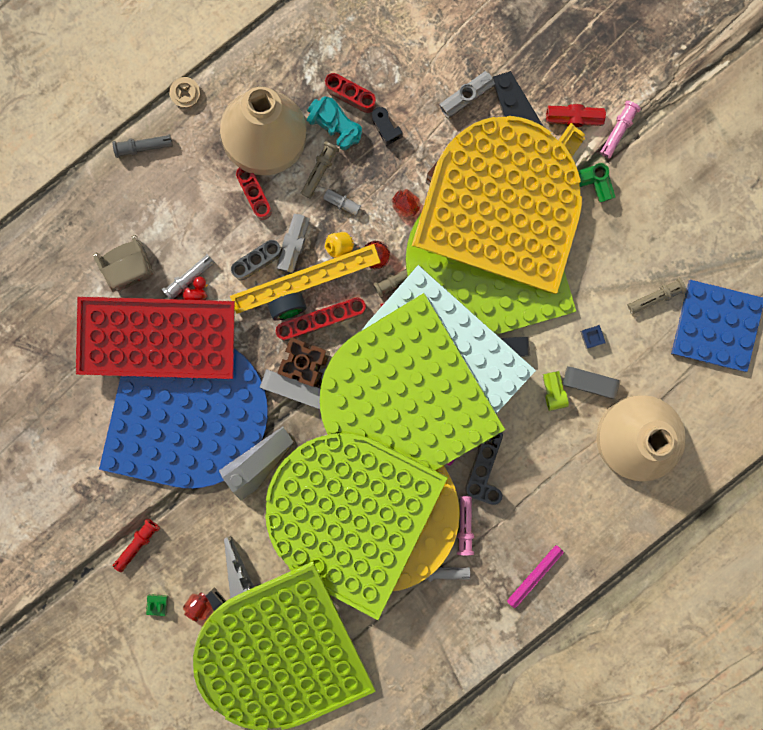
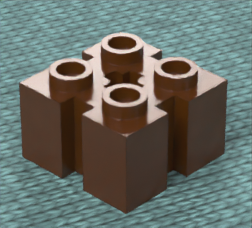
M290 337L285 351L289 353L288 359H282L277 374L296 380L299 376L298 382L318 388L323 374L318 371L321 365L326 366L330 351L314 345L309 349V343ZM307 359V365L303 367L304 364H301V361Z

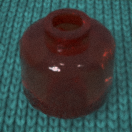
M408 189L398 190L391 200L393 203L392 208L405 218L410 215L415 216L420 209V206H418L419 197Z
M202 592L199 595L191 594L183 606L184 615L196 623L198 620L203 621L212 608L206 595Z

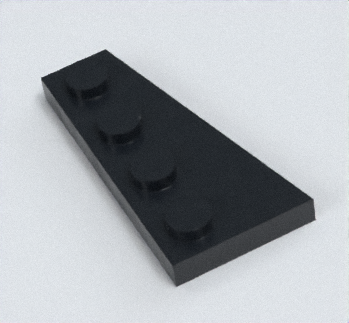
M511 71L492 77L503 117H520L543 126Z

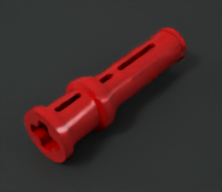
M148 518L145 520L143 527L135 532L132 542L112 565L115 570L122 573L144 545L149 544V539L155 532L160 530L157 523Z

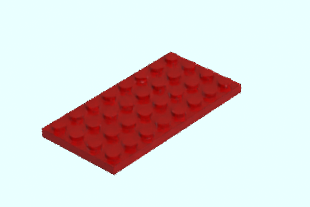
M77 297L76 375L233 379L235 301Z

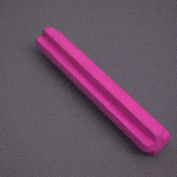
M555 545L508 598L507 602L510 606L516 608L564 554V551L559 546Z

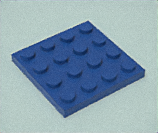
M689 280L671 354L748 372L763 309V297Z

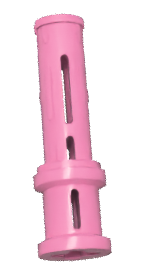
M631 101L625 102V108L621 115L617 116V123L600 151L602 156L611 158L626 129L632 126V120L636 113L641 110L640 106Z
M460 496V532L457 535L459 539L457 555H474V551H472L474 535L471 533L472 497Z

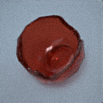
M379 240L368 242L364 247L375 244L381 263L369 268L374 270L384 268L390 260L388 246Z

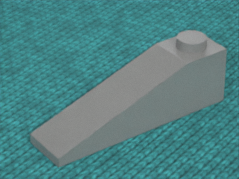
M282 426L219 470L223 480L240 501L258 489L293 444V440Z
M230 535L224 539L231 599L240 593L254 588V585Z

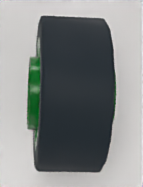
M301 293L287 294L268 304L272 320L275 321L294 317L304 312L307 308Z

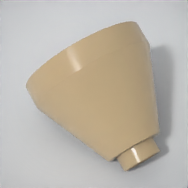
M255 87L236 97L225 109L220 124L222 145L229 159L242 170L254 173L255 175L277 174L291 167L301 156L306 143L305 118L297 104L288 96L267 87Z
M636 395L620 399L606 410L597 428V447L603 461L616 474L630 480L652 481L665 476L678 464L684 452L686 436L681 418L669 404L652 396ZM653 435V442L650 445L648 438Z

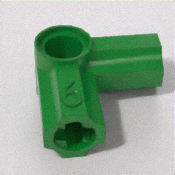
M598 163L578 171L581 181L579 183L580 188L593 184L599 203L616 198L609 176V168L606 164ZM596 168L603 170V177L599 178L595 175Z

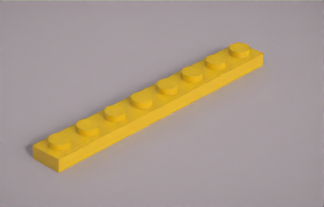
M375 244L231 295L230 298L231 301H235V312L239 314L267 304L281 296L309 289L381 263Z

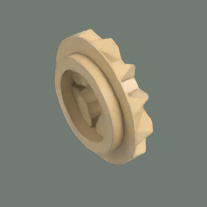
M178 78L170 87L171 100L181 108H191L200 97V88L191 78ZM180 88L185 91L189 89L190 98L187 96L181 97L183 94Z

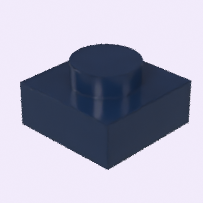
M600 325L580 331L586 349L606 343Z

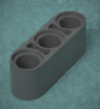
M275 240L265 242L234 262L231 266V273L239 280L249 278L281 256L282 248L280 244ZM272 245L278 247L275 254L268 253V249ZM255 256H261L262 258L261 263L258 265L252 263V259ZM239 266L245 267L243 275H237L236 273Z
M567 366L562 385L616 399L621 381Z

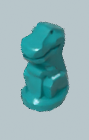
M324 96L320 101L315 99L307 109L310 114L306 120L310 125L318 124L327 130L330 136L338 132L340 136L336 144L341 150H347L352 145L359 144L362 127L360 124L347 118L333 98Z

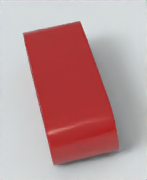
M330 73L326 76L325 86L330 95L364 113L373 112L376 107V98L372 92L339 74ZM337 81L339 85L332 88L329 86V83ZM353 90L355 95L349 97L346 95V92ZM365 99H370L372 104L366 106L362 102Z
M239 167L236 171V177L253 212L261 220L268 219L272 214V209L255 174L250 173L249 179L242 180L241 176L246 171ZM257 189L259 194L256 197H251L249 195L251 190ZM266 206L267 212L259 214V207Z

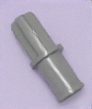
M330 189L324 194V200L338 206L339 210L342 208L357 216L361 205L347 199L346 195L343 197Z

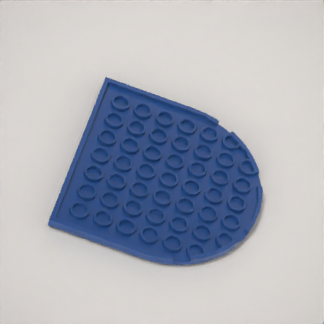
M234 348L233 379L121 376L99 470L180 488H202L224 481L219 470L254 447L264 438L268 421V405L265 389L260 388L262 380L251 362Z

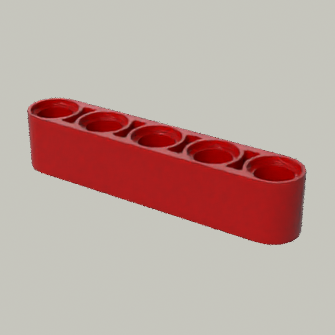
M352 298L278 324L275 332L277 337L284 341L290 340V337L297 338L361 316L366 310V304L361 298ZM353 303H362V310L355 312L352 309ZM337 308H342L345 313L343 317L336 318L334 311ZM324 314L326 316L324 324L316 322L318 315ZM305 320L308 322V328L301 331L298 328V323ZM289 327V335L282 337L280 334L281 328Z

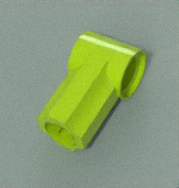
M560 372L542 374L547 393L545 398L548 410L553 411L569 407L567 394L563 390Z

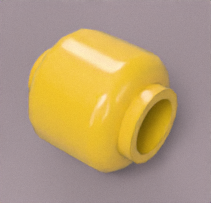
M346 232L330 234L325 242V249L333 258L352 252L354 247L352 237Z

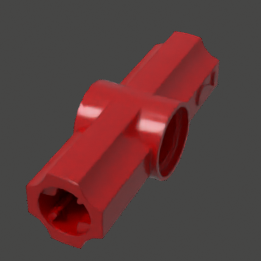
M570 104L568 106L548 105L546 111V123L567 124V126L570 123L575 127H582L584 125L603 126L606 119L605 108L585 107L582 104Z

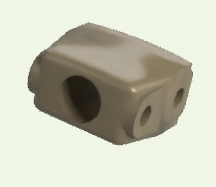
M136 235L131 236L132 242L120 245L104 256L97 252L93 254L98 268L105 277L112 292L122 291L154 274L147 253Z

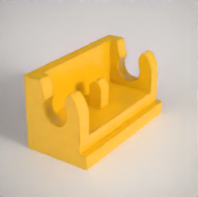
M570 123L558 141L564 144L573 157L584 141L585 134Z

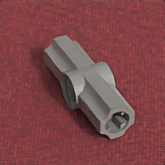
M484 71L468 84L462 85L460 90L439 104L443 114L449 119L464 107L471 105L475 99L495 85L493 78ZM470 92L472 97L465 98L462 93Z
M300 214L293 215L289 231L283 240V251L277 269L294 273L299 254L302 253L305 244L304 237L310 218Z

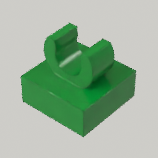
M147 595L146 615L166 616L168 595Z

